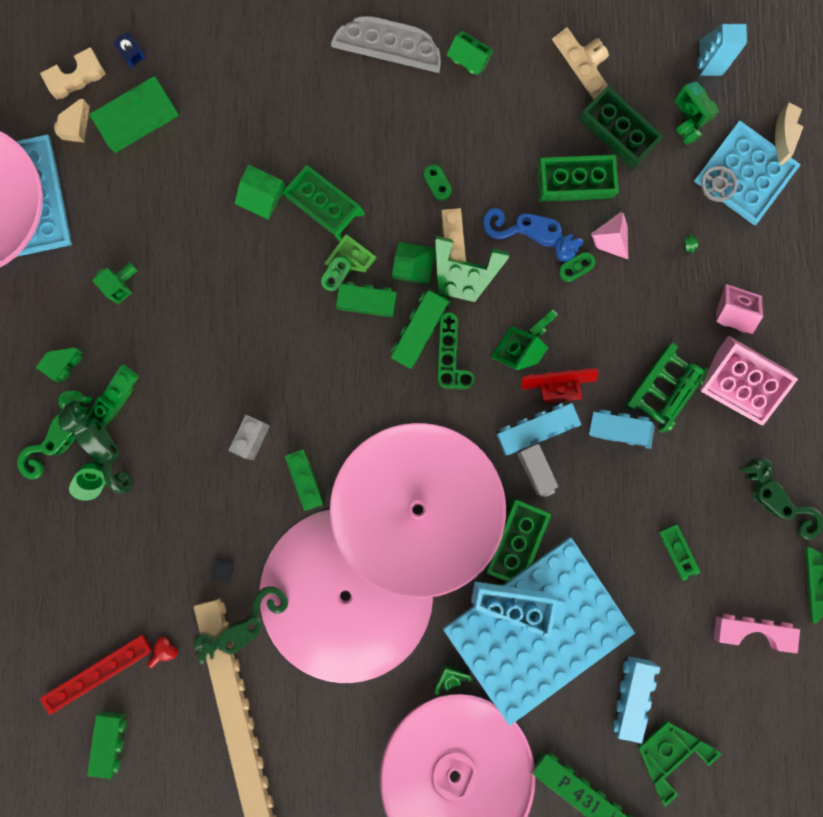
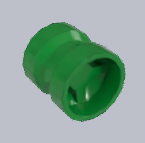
M693 119L684 122L676 129L679 135H683V142L686 146L702 136L700 130L694 128L695 122Z

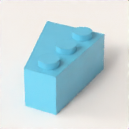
M599 410V413L593 412L589 433L592 437L625 442L630 445H641L651 449L655 426L649 421V418L638 416L637 419L630 418V415L618 413V416L610 415L611 412L606 410Z

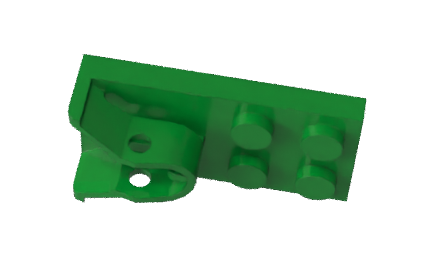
M308 165L301 170L282 192L287 199L331 232L339 242L342 240L341 232L354 217L365 214L359 204Z

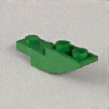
M126 365L120 366L104 394L97 398L87 415V420L97 419L106 428L133 392L134 388L132 387L139 376ZM94 423L96 429L99 430V426Z

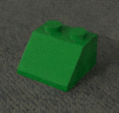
M698 82L685 85L674 100L687 120L693 119L695 122L694 128L696 129L714 119L719 112L716 103L710 100L705 88L700 86Z
M248 165L240 180L235 204L269 220L285 189V185L282 180Z

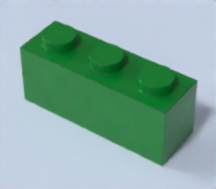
M345 282L339 285L336 307L338 310L393 318L397 292H393V289L386 287L379 290L374 289L375 287L372 285L359 287L355 283Z
M300 450L286 455L285 459L304 511L324 505L306 451Z
M102 711L96 715L87 776L111 779L119 772L121 766L119 753L122 752L124 741L121 740L122 733L125 732L127 721L124 720L125 714Z

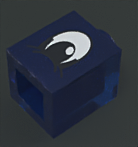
M128 32L125 35L119 36L113 43L131 68L146 58L141 48Z

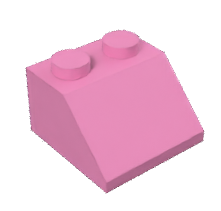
M725 284L716 311V322L723 326L736 328L744 333L753 334L763 317L762 296Z

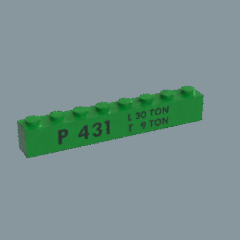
M541 752L535 761L534 768L530 773L584 816L633 817L630 814L625 816L621 812L622 808L612 801L611 804L605 800L606 795L598 789L593 791L589 787L590 783L582 777L579 779L573 775L575 771L565 764L563 767L557 763L559 759L549 752L547 755Z

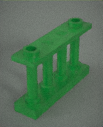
M674 343L666 346L624 405L629 410H633L635 407L637 409L640 408L660 422L662 426L658 431L661 433L667 430L670 431L676 423L674 421L699 384H703L709 371L707 367L703 369L704 373L700 374L694 383L695 387L689 389L671 416V419L666 418L645 403L642 397L646 392L652 393L664 403H667L670 398L655 387L653 382L657 377H662L674 387L678 386L679 380L664 368L667 362L675 363L684 371L688 369V363L677 356L675 351L678 346Z

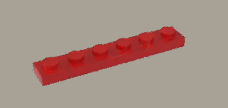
M141 635L44 695L40 700L48 714L51 715L153 652L145 636Z

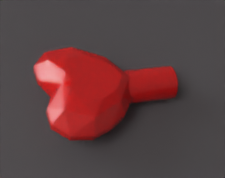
M160 637L154 646L155 655L147 662V665L153 668L160 660L169 661L174 659L178 655V648L170 645L169 639L166 637Z

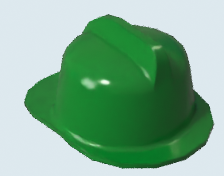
M95 461L81 465L70 483V494L74 498L84 501L96 498L106 484L103 468Z

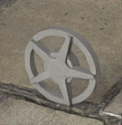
M712 167L702 177V191L710 200L716 202L726 201L737 190L736 176L726 167ZM721 170L720 175L715 178L708 175L712 171ZM724 172L730 175L733 183L727 182V179L723 177ZM706 179L711 182V188L708 191L705 186ZM733 186L731 194L725 197L724 189ZM712 191L719 192L721 198L714 197L710 193Z

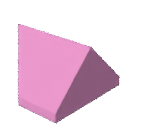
M620 212L591 233L595 247L628 259V226L624 213Z

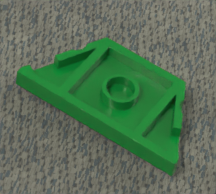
M805 547L810 622L817 623L819 619L823 618V553L813 548Z

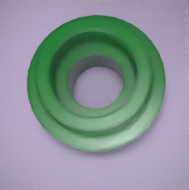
M693 234L685 237L686 252L691 251V253H694V249L698 248L697 237L693 238Z

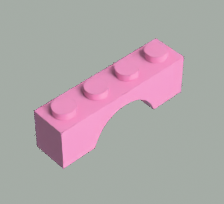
M723 614V617L716 616L714 640L720 643L739 645L746 635L753 632H762L768 638L771 648L778 651L798 653L800 629L794 628L792 623L781 622V625H775L774 621L762 619L761 622H754V618L742 617V620L735 619V616L730 614Z

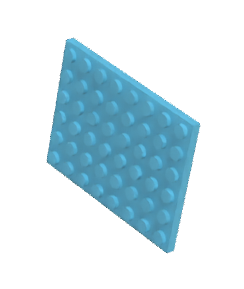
M570 537L536 560L526 570L524 569L511 578L512 580L502 585L550 592L557 598L558 602L550 639L537 632L529 631L522 626L509 623L505 619L477 610L474 606L442 628L509 726L635 634Z

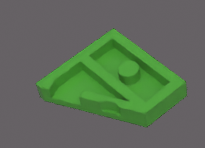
M346 234L324 264L330 266L336 257L346 256L351 261V270L366 273L377 257ZM340 262V267L345 268V264Z

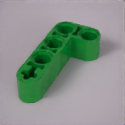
M449 312L445 313L440 320L437 380L439 386L444 389L465 390L473 385L475 379L470 371L456 370L458 320L456 315ZM447 319H450L451 322H454L451 323L450 332H446L447 323L444 322H446ZM450 337L453 340V344L446 346L443 343V339ZM444 356L452 358L450 365H445L442 362ZM449 375L452 381L449 384H444L441 381V377ZM466 375L470 378L471 382L468 385H463L460 378Z

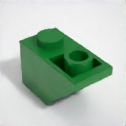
M76 348L47 352L36 368L53 381L61 383L69 377V371L72 367L81 361V355L84 352Z

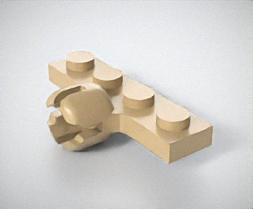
M567 27L556 35L552 41L591 97L595 99L608 86L597 70V66L608 58V50L598 38L584 47L580 46Z

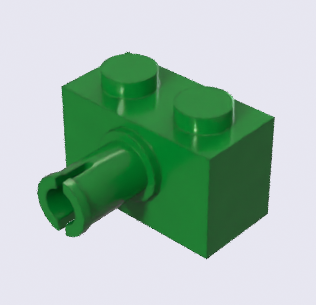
M128 262L117 273L109 268L100 270L92 281L108 299L119 304L133 293L127 287L125 281L137 273L138 270Z

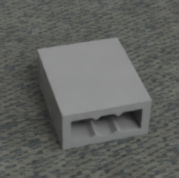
M245 415L229 451L245 459L254 460L270 425Z
M536 444L518 452V458L535 495L547 497L555 493L554 489L558 488V485L540 445Z

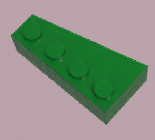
M428 290L427 293L423 292L418 301L421 303L418 310L414 309L409 317L411 319L409 326H404L400 333V336H402L400 342H395L391 349L393 353L391 358L409 369L414 367L426 346L425 343L430 339L436 324L439 323L444 315L446 306H449L451 303L450 299L438 294L434 290Z

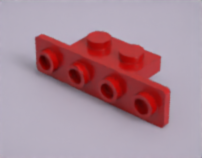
M585 368L583 370H567L558 373L529 374L522 377L521 389L540 388L543 404L581 400L580 383L596 382L599 372L598 368Z

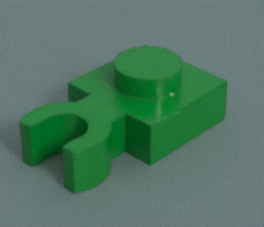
M554 310L550 311L528 333L539 338L547 331L545 327L558 314Z

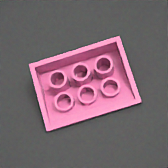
M728 336L717 351L700 391L763 426L798 379L789 370Z

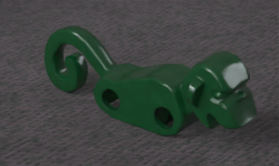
M72 401L65 405L63 412L58 417L60 429L69 433L75 432V438L79 445L94 458L98 465L103 466L105 482L113 492L125 494L130 491L132 480L126 472L120 471L113 475L112 461L118 459L119 451L102 423L97 419L87 420L86 410H81L80 403L77 401ZM94 423L99 426V430L96 429ZM109 446L113 448L114 453L111 452Z
M754 458L748 464L739 467L741 472L749 473V475L745 476V479L755 480L752 496L775 517L786 520L796 517V514H810L815 520L814 528L808 533L807 527L812 525V521L805 519L798 525V534L806 540H813L820 535L823 529L822 514L816 508L794 506L790 502L781 484L771 478L773 464L770 460Z
M264 587L256 593L252 603L251 614L244 620L223 627L216 635L203 631L197 633L193 640V650L196 651L195 655L198 656L199 665L206 661L207 654L210 655L212 660L217 649L232 655L253 640L262 629V622L258 617L262 599L268 594L277 595L281 601L280 605L276 606L273 599H268L267 606L271 612L280 614L288 607V599L285 593L277 587ZM255 623L256 627L254 629H248L249 624ZM228 642H234L231 648L226 647Z

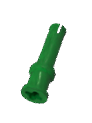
M693 363L687 365V371L683 376H680L678 386L660 411V414L671 419V416L689 389L695 387L694 383L700 374L704 373V370Z

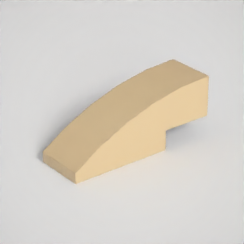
M788 103L782 109L776 122L775 146L779 164L781 165L793 155L803 126L797 123L802 109L791 103Z

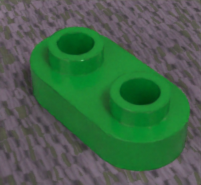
M432 164L427 166L424 171V179L435 199L446 201L451 196L452 191L446 176L438 165ZM435 171L437 175L431 176L430 172ZM443 187L446 191L440 192L439 188Z
M586 252L581 253L564 263L559 270L560 278L565 282H572L591 271L595 265L593 255ZM581 261H586L587 266H583ZM565 271H571V276H567Z
M338 256L332 261L321 279L322 286L326 290L334 291L343 282L351 270L349 258ZM343 262L345 268L340 267L339 263ZM333 277L335 283L330 282L329 278Z

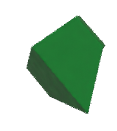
M443 663L434 687L435 695H439V691L445 688L448 691L454 686L461 685L460 682L465 679L471 681L470 673Z

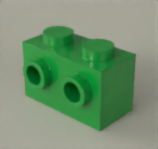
M461 31L455 36L447 56L454 63L466 67L470 73L479 75L485 69L494 50L466 32Z

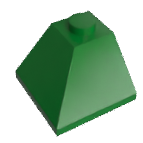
M399 242L392 273L393 279L430 285L436 248Z
M511 326L491 355V358L516 370L538 364L548 347L537 336Z

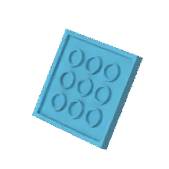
M739 121L694 182L701 186L703 175L712 167L723 166L730 169L736 176L737 190L730 199L723 201V203L750 223L756 225L801 164L791 157L783 165L779 164L776 146ZM721 170L712 171L708 175L715 178L720 175ZM724 172L723 177L727 179V182L733 183L730 175ZM706 179L705 186L708 191L711 188V182ZM733 186L724 189L725 197L731 194ZM711 192L713 196L721 198L719 192Z

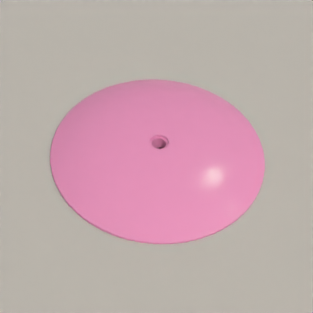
M426 423L402 424L371 436L360 444L346 459L337 475L330 501L331 527L342 556L349 566L367 583L386 593L400 597H436L466 585L490 562L500 544L505 527V494L499 475L492 462L468 438L458 432L438 425ZM415 506H421L424 511L422 514L416 515L412 510Z
M330 509L308 516L290 528L271 551L261 577L260 590L267 586L277 587L285 593L288 599L287 609L280 614L271 612L267 606L268 599H273L274 605H280L281 601L277 595L268 594L261 601L260 609L263 622L273 644L295 667L306 674L330 682H362L381 676L394 669L412 653L420 642L429 623L432 611L433 597L406 598L377 589L362 579L346 562L336 544L331 527ZM342 591H349L351 599L343 600L341 598Z

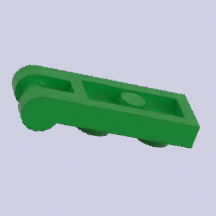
M674 524L659 531L658 533L681 581L687 580L690 575L695 576L699 574L700 570L678 525ZM688 563L689 568L684 570L682 565Z

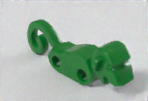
M79 391L62 392L58 398L59 406L62 409L60 414L63 412L65 405L72 401L79 402L81 410L85 409L87 411L88 408L83 407V405L90 403L92 397L84 396ZM60 414L52 420L46 439L41 445H31L20 452L17 466L25 478L38 479L44 472L43 464L37 459H30L28 461V464L35 468L34 472L28 469L26 460L29 455L35 452H43L46 455H60L75 441V432L69 433L60 429L58 424Z

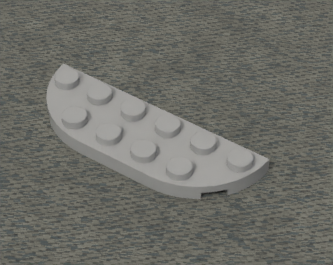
M359 17L353 19L354 21L345 26H341L331 42V47L440 73L441 58L439 49L426 32L413 26L376 17Z

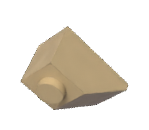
M79 99L58 115V121L55 122L54 129L62 140L84 142L90 107L84 99Z

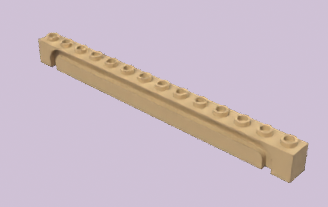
M220 598L194 606L200 632L203 631L216 635L223 627L229 625L224 616L226 614V607L224 602L221 603ZM228 642L226 647L231 648L234 642ZM217 649L214 658L211 660L210 655L207 654L206 660L244 817H276L271 809L273 808L272 796H268L267 792L269 787L267 776H263L262 768H264L263 759L261 756H258L259 742L257 737H254L252 731L254 729V722L252 717L249 718L248 710L250 709L249 701L247 698H244L243 694L245 690L244 681L239 678L238 671H240L239 661L235 660L234 654L228 655Z

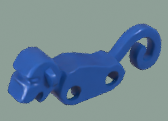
M489 209L483 219V227L489 237L502 240L516 233L527 235L542 246L554 247L556 257L561 262H567L575 257V252H578L579 247L583 245V240L580 238L572 241L573 234L563 237L560 224L554 219L533 214H521L516 220V225L504 231H494L490 226V220L493 216L498 217V220L495 221L497 228L503 225L505 215L501 209ZM528 222L530 225L524 226L523 223ZM554 228L556 231L550 232L549 229Z

